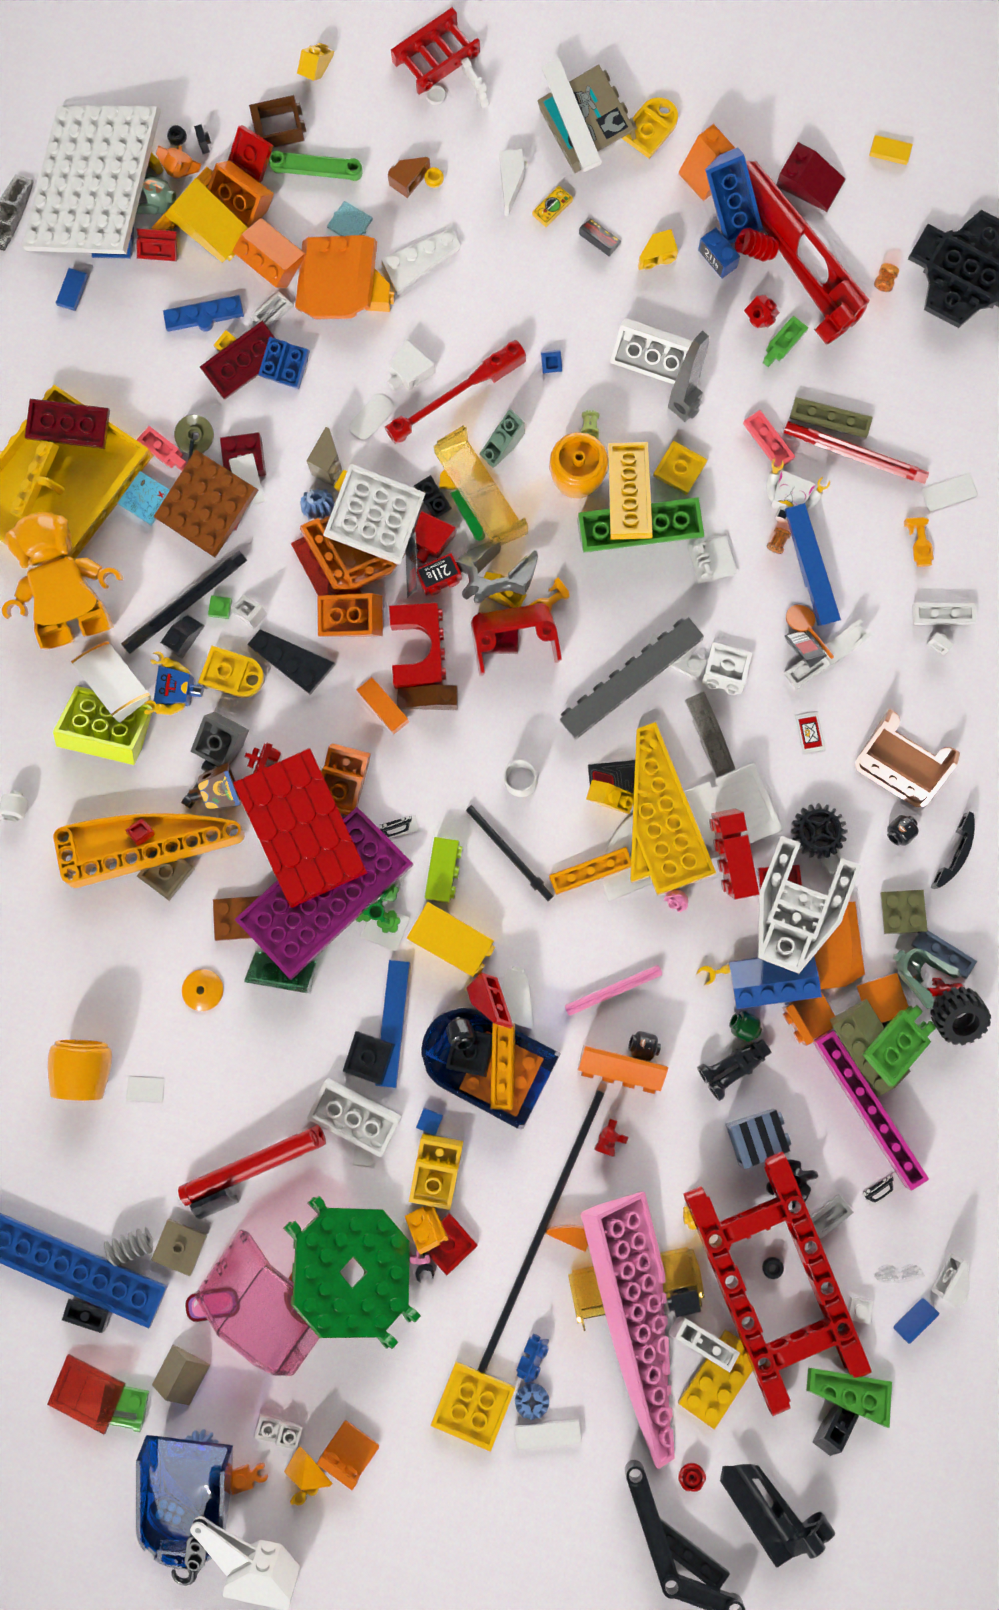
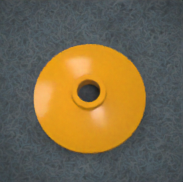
M202 969L192 972L186 977L182 985V997L185 1003L197 1011H207L214 1008L223 996V983L219 976L210 970ZM200 986L204 987L203 994L198 993Z

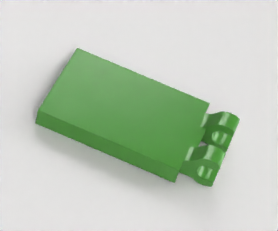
M918 1005L914 1008L909 1006L906 1010L899 1011L862 1054L888 1086H895L931 1043L928 1036L936 1029V1026L932 1021H929L927 1024L923 1021L919 1026L914 1022L923 1012Z

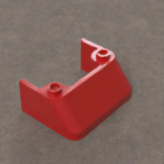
M539 603L475 615L471 620V631L479 676L485 674L482 653L491 651L495 647V633L535 627L537 637L545 642L551 641L554 662L559 663L562 657L557 628L550 608L545 604Z

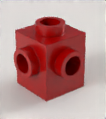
M766 295L756 296L744 309V312L750 318V323L757 328L770 327L775 323V318L780 313L776 308V303Z

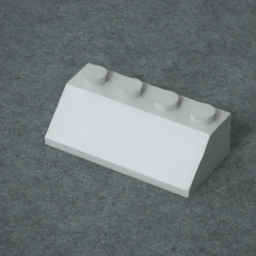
M625 318L620 326L610 363L674 384L686 353L693 341Z

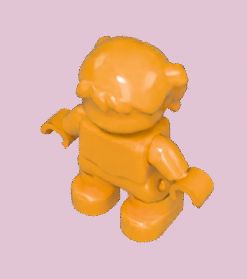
M42 511L21 518L14 528L7 531L4 541L8 549L19 560L22 568H27L29 565L38 567L28 570L27 576L18 582L14 594L16 599L4 603L2 615L9 619L12 616L11 609L17 605L20 608V614L27 617L28 608L25 603H29L31 598L34 597V632L40 649L48 650L75 641L67 621L77 618L84 637L114 628L105 605L88 585L86 578L98 579L100 585L108 590L109 585L106 583V577L109 574H114L116 579L123 581V576L114 568L109 567L102 570V566L89 558L74 559L66 557L72 549L68 520L62 515Z

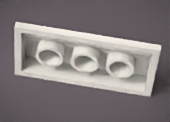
M327 1078L323 1083L307 1117L308 1120L379 1157H382L402 1118L401 1115L330 1078Z

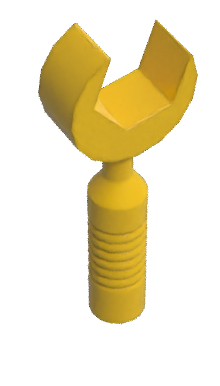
M728 964L714 971L709 966H703L697 970L696 974L702 970L708 972L710 980L704 985H709L715 980L716 974L730 973V967Z

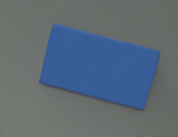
M922 1298L893 1328L908 1344H911L940 1313L928 1301Z

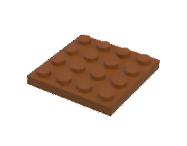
M195 450L156 511L154 518L216 558L259 490L198 450Z

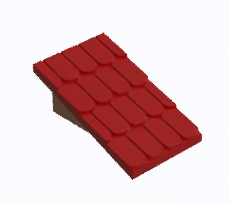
M310 748L233 782L291 908L367 874V870Z

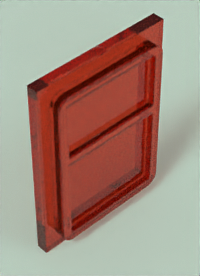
M68 1354L47 1405L104 1435L107 1432L126 1383Z

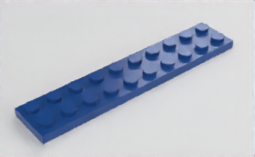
M0 1213V1264L148 1329L151 1327L168 1288L167 1285L121 1265L114 1266L103 1257Z

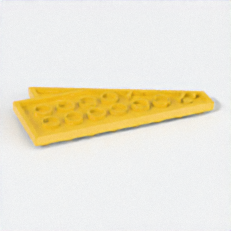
M654 722L636 730L630 881L633 883L650 877L658 896L715 875L716 871L657 723Z

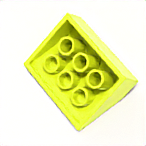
M76 686L53 730L56 746L135 765L142 750L152 713L147 715L144 711L151 710L152 708L150 705L143 704L119 723L92 689Z

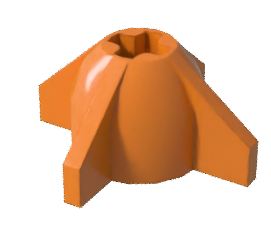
M158 145L156 155L169 176L178 179L199 172L201 163L192 160L188 154L183 152L182 146L178 145L177 149H166Z

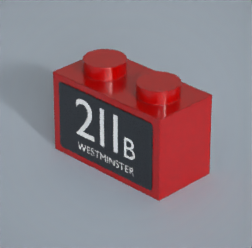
M452 553L417 568V578L426 596H434L440 593L441 589L447 586L449 588L454 587L462 580L461 572Z

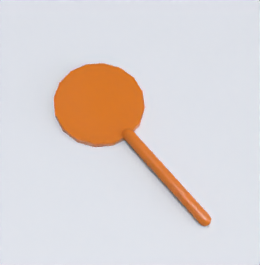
M803 605L791 606L786 613L788 625L797 631H809L827 655L833 659V654L812 629L815 624L813 611Z

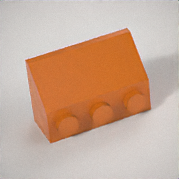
M230 160L215 164L207 188L248 228L266 214L274 195L272 191Z
M262 218L241 234L232 251L276 288H287L306 255Z

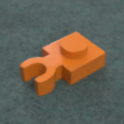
M265 1463L257 1464L253 1470H250L249 1464L232 1469V1495L253 1489L255 1486L254 1481L258 1483L265 1482L268 1474L264 1476L258 1474V1470L263 1469Z

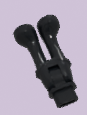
M761 1039L740 1049L735 1048L732 1054L715 1065L707 1066L701 1064L697 1067V1070L707 1084L731 1066L737 1065L736 1069L708 1085L714 1097L721 1101L725 1097V1089L746 1074H752L753 1070L761 1062L765 1061V1057L772 1052L766 1042Z

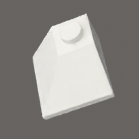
M951 1253L931 1291L959 1309L969 1298V1269L967 1261Z

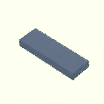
M930 931L918 932L911 944L914 948L927 951L939 960L958 968L960 976L964 979L968 978L977 963L975 959Z

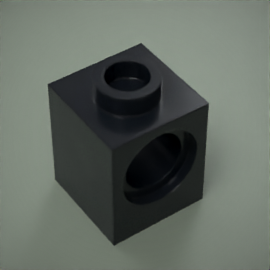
M694 1285L669 1291L670 1298H667L668 1308L670 1312H674L676 1318L701 1312L697 1290Z

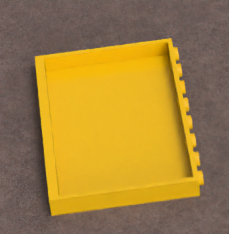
M56 385L48 389L42 399L84 405ZM27 420L22 422L18 432L9 439L8 445L4 450L0 451V541L6 544L4 539L7 531L14 528L15 524L22 518L14 516L10 513V510L20 490V485L28 472V467L36 454V449L41 442L25 439ZM110 422L108 423L105 449L55 443L59 446V449L46 477L64 487L65 491L60 495L49 487L42 485L30 514L38 511L50 512L55 515H62L68 520L72 549L66 557L74 559L78 557L118 504V501L140 471H143L153 457L147 447Z

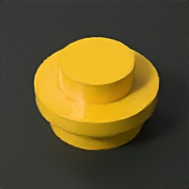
M436 167L428 169L424 176L425 183L432 188L439 187L444 181L442 171Z

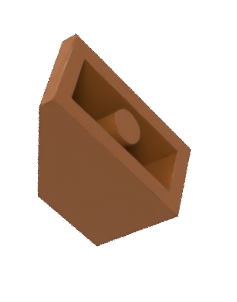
M428 157L399 160L388 171L389 186L408 198L424 179L427 170L431 168L430 159Z

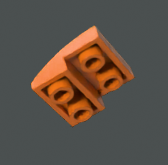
M897 973L856 986L861 1001L868 1000L881 1023L892 1020L899 1011L906 1010L909 1007Z

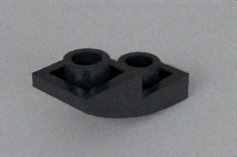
M431 475L414 485L415 489L425 492L423 502L433 517L438 518L452 509Z

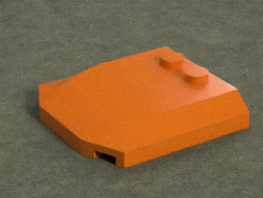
M364 235L308 237L303 240L301 250L306 255L299 267L295 308L313 319H351L357 316V313L361 310H369L371 307L377 250L376 239Z
M330 516L321 520L317 518L300 526L302 534L333 589L356 590L391 574L398 565L323 536Z
M848 902L841 924L814 955L821 989L846 987L865 975L855 902Z

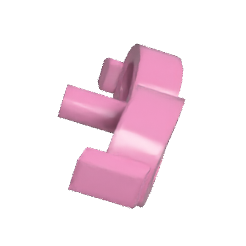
M417 1249L416 1255L410 1252V1263L418 1265L431 1263L429 1255L421 1258Z

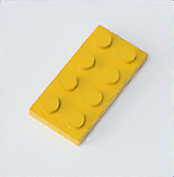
M726 1328L719 1337V1340L740 1352L731 1371L728 1372L706 1358L678 1400L679 1405L714 1430L753 1371L740 1338Z

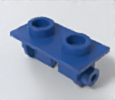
M532 1334V1337L528 1338L524 1352L529 1354L530 1357L527 1358L523 1355L516 1369L517 1376L522 1379L525 1378V1383L537 1379L541 1370L539 1367L540 1363L546 1357L549 1350L547 1346L549 1339L540 1340L541 1337L536 1334Z

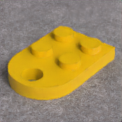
M652 98L648 100L632 117L637 127L635 130L636 139L632 140L629 134L622 139L650 159L676 128L678 121L676 106L665 98ZM661 108H667L669 112L663 114L659 110Z
M211 645L198 684L236 697L247 698L255 695L262 688L264 673L261 666L254 659ZM252 675L258 677V682L255 685L248 684V678Z

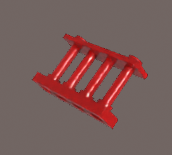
M453 7L391 49L394 65L398 67L405 63L417 78L416 89L419 95L424 91L430 90L434 84L462 66V59L466 57L469 60L474 59L480 53V40L476 38L469 42L458 29L457 12ZM451 31L463 46L456 53L451 50L441 37L447 32ZM432 42H436L448 57L440 64L426 48ZM416 53H421L433 69L423 74L411 57Z

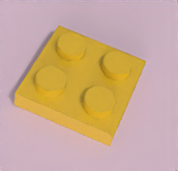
M673 440L654 471L653 477L688 495L708 459Z

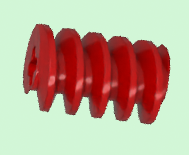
M751 228L743 229L735 241V250L738 253L748 255L756 260L759 259L762 262L774 259L779 249V243L776 238L759 233Z

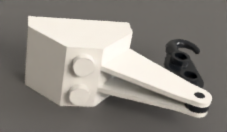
M198 1516L194 1519L185 1554V1565L189 1575L187 1578H181L176 1574V1570L173 1569L171 1575L177 1584L187 1586L195 1582L198 1573L205 1564L206 1552H208L227 1575L223 1597L289 1610L300 1566L282 1544L258 1540L250 1545L213 1524L205 1517Z

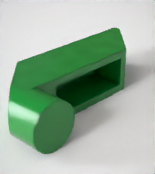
M459 488L450 494L474 539L482 541L485 538L482 525L462 489Z

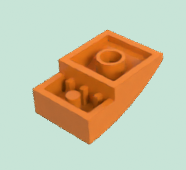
M332 743L328 747L322 774L339 812L348 815L358 806L371 753Z

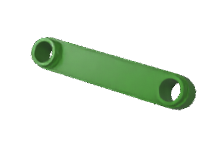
M273 151L269 159L270 168L275 173L349 179L352 181L359 180L363 174L362 165L355 158L344 159Z

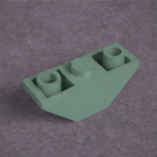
M509 409L479 455L492 468L497 466L515 449L524 436L525 422L512 409Z

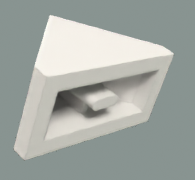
M244 595L231 609L235 615L253 629H256L267 615L259 603Z

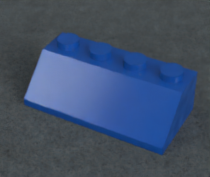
M737 147L719 155L705 169L721 232L730 244L736 241L739 233L745 228H751L758 232L763 231L745 156Z
M814 956L799 974L759 958L729 962L737 1009L822 997Z

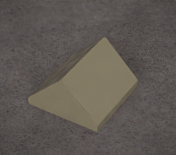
M173 1344L152 1386L165 1401L190 1405L210 1364Z

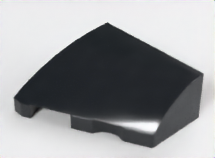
M229 1188L189 1206L196 1218L203 1219L239 1203L237 1195L232 1196Z

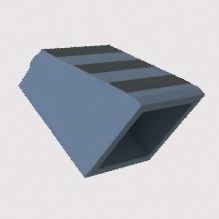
M770 1109L725 1124L739 1166L747 1169L765 1162L766 1158L779 1152L784 1154L790 1152L791 1140L788 1133H784L782 1125L785 1123L781 1112H777L776 1109Z

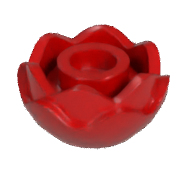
M687 1463L680 1469L678 1480L684 1490L697 1492L703 1487L706 1481V1474L700 1465Z

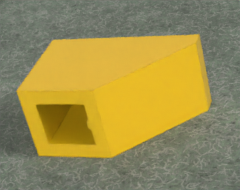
M317 43V45L302 49L297 74L313 81L322 78L334 56V51L328 49V46L323 43Z
M672 229L652 234L639 257V270L652 269L660 264L667 265L676 260L678 248Z
M592 780L586 800L630 814L634 802V794L612 784Z

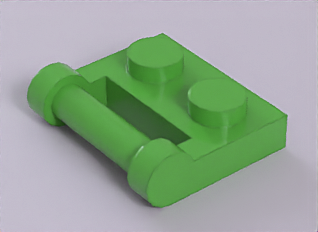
M107 1383L97 1425L105 1426V1424L131 1428L134 1432H141L149 1391ZM109 1409L137 1414L136 1420L108 1415Z

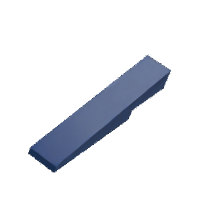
M803 503L786 508L785 513L804 585L808 588L817 626L841 620L806 505Z

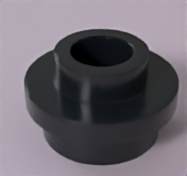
M174 125L169 128L167 138L172 145L178 146L186 141L187 134L182 127Z
M768 1257L762 1264V1271L767 1278L778 1279L783 1274L784 1266L778 1258ZM771 1264L776 1265L775 1271H769Z

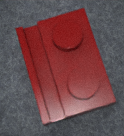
M136 228L137 259L177 261V231Z

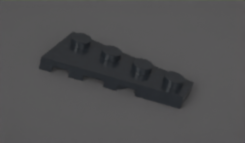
M261 629L247 644L309 695L313 693L336 665L333 661Z

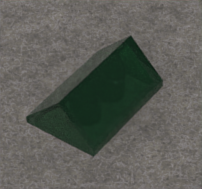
M255 951L244 982L311 994L316 961H311L290 980L266 953Z

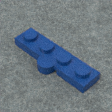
M239 295L163 310L165 326L168 332L195 326L207 332L213 328V321L220 322L244 317Z

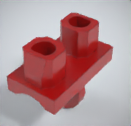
M264 743L259 757L260 749L255 747L252 754L245 753L244 757L249 759L247 767L253 768L255 762H257L253 773L266 768L267 759L278 762L281 752L273 748V744Z

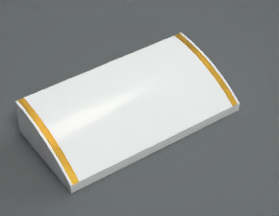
M108 641L87 649L71 660L75 668L119 723L151 698V695Z

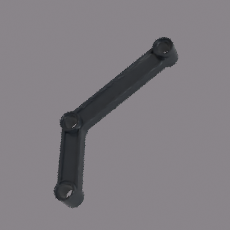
M638 1460L629 1461L625 1465L626 1480L663 1594L669 1599H677L704 1610H729L733 1604L740 1605L737 1610H745L742 1598L738 1594L729 1593L678 1574L644 1467ZM633 1469L641 1471L638 1477H631L629 1474ZM668 1581L676 1582V1585L672 1588L665 1586Z

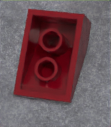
M797 142L779 174L776 186L828 212L846 178L818 152Z

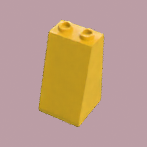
M197 178L191 182L165 214L168 219L222 263L226 259L231 261L236 255L232 251L241 234L248 229Z
M429 902L426 903L407 936V939L473 978L475 974L479 975L485 967V964L482 963L486 956L490 958L495 949V946H493L494 940Z

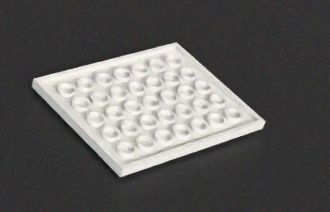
M57 106L22 245L26 251L127 254L161 113L158 106Z

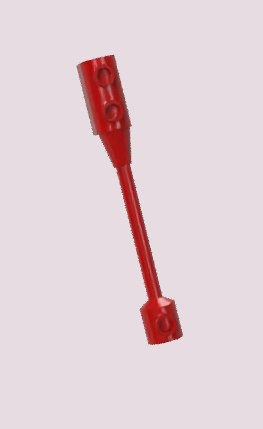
M515 339L482 361V364L468 379L408 419L403 416L394 419L384 427L391 440L395 444L405 441L407 436L412 433L413 424L470 386L488 379L495 383L526 362V353L523 347Z

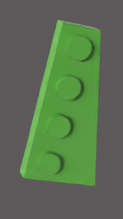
M808 1368L806 1391L883 1427L890 1428L891 1381L862 1376L853 1378V1375Z

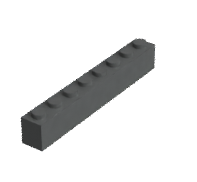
M689 617L685 620L683 618L678 620L673 625L674 629L669 633L667 631L663 632L657 638L658 642L653 646L648 644L641 650L642 654L639 657L635 658L633 656L625 663V668L621 671L619 669L615 670L609 675L610 680L606 683L600 682L593 688L594 692L591 695L587 696L585 694L577 701V706L573 709L569 707L560 714L562 716L559 719L574 740H577L703 640L704 635Z

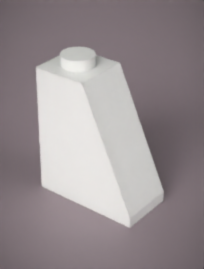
M513 966L512 969L507 968L501 990L512 1023L533 1029L528 974L524 973L525 969Z

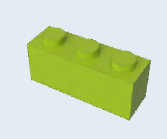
M434 837L425 900L450 903L451 899H455L456 887H453L454 878L458 879L459 867L456 866L457 858L461 859L463 846H459V840Z

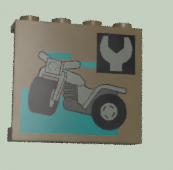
M599 64L569 81L597 152L628 134L632 140L636 139L635 130L637 129L633 118L629 119L627 116L628 110L624 102H619V94L616 87H611L607 71H602ZM549 93L537 100L539 109L575 174L581 170L579 159L553 95Z

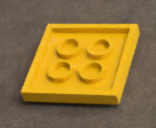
M456 1361L430 1426L491 1452L514 1394L515 1386Z

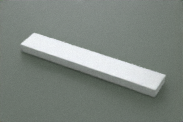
M558 58L541 66L583 172L602 164L560 59Z

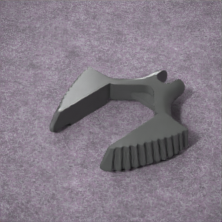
M497 538L490 540V542L487 541L485 544L483 543L467 551L461 558H458L459 560H456L460 572L467 574L469 578V583L462 591L463 598L467 600L475 595L474 603H481L490 595L504 591H513L525 595L530 587L538 560L537 551L534 550L528 557L525 556L508 573L507 578L503 577L494 580L485 579L478 576V574L500 553L502 539Z

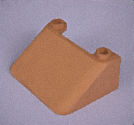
M889 708L856 759V769L915 807H924L957 766L960 752L952 747H944L935 756L896 731L900 724V717Z

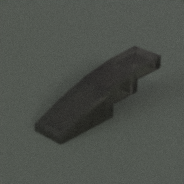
M14 175L0 198V250H6L20 223L34 184L32 179Z
M705 692L685 699V703L693 718L692 722L701 739L700 743L716 778L735 770L729 749Z

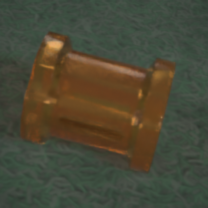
M776 527L771 542H768L766 545L767 548L774 553L782 554L784 552L783 547L787 539L790 538L791 533L786 529Z

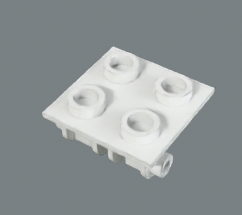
M726 536L705 542L700 539L695 541L694 545L688 546L698 584L737 574Z

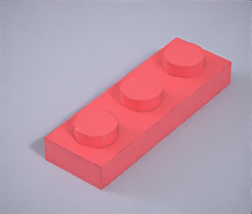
M761 410L744 420L743 425L770 461L775 458V467H779L782 460L784 466L794 460L795 455Z

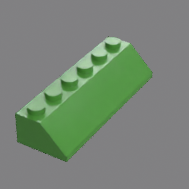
M699 497L651 503L652 538L611 539L610 509L578 513L577 522L583 553L704 537Z

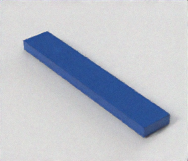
M389 960L380 1039L393 1043L395 1046L383 1084L378 1085L375 1083V1086L397 1088L410 962Z

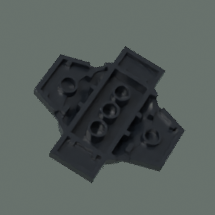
M980 210L960 230L955 232L953 230L944 232L927 224L908 257V260L925 268L923 273L926 274L929 283L924 310L960 328L980 309H993L994 306L999 307V218Z

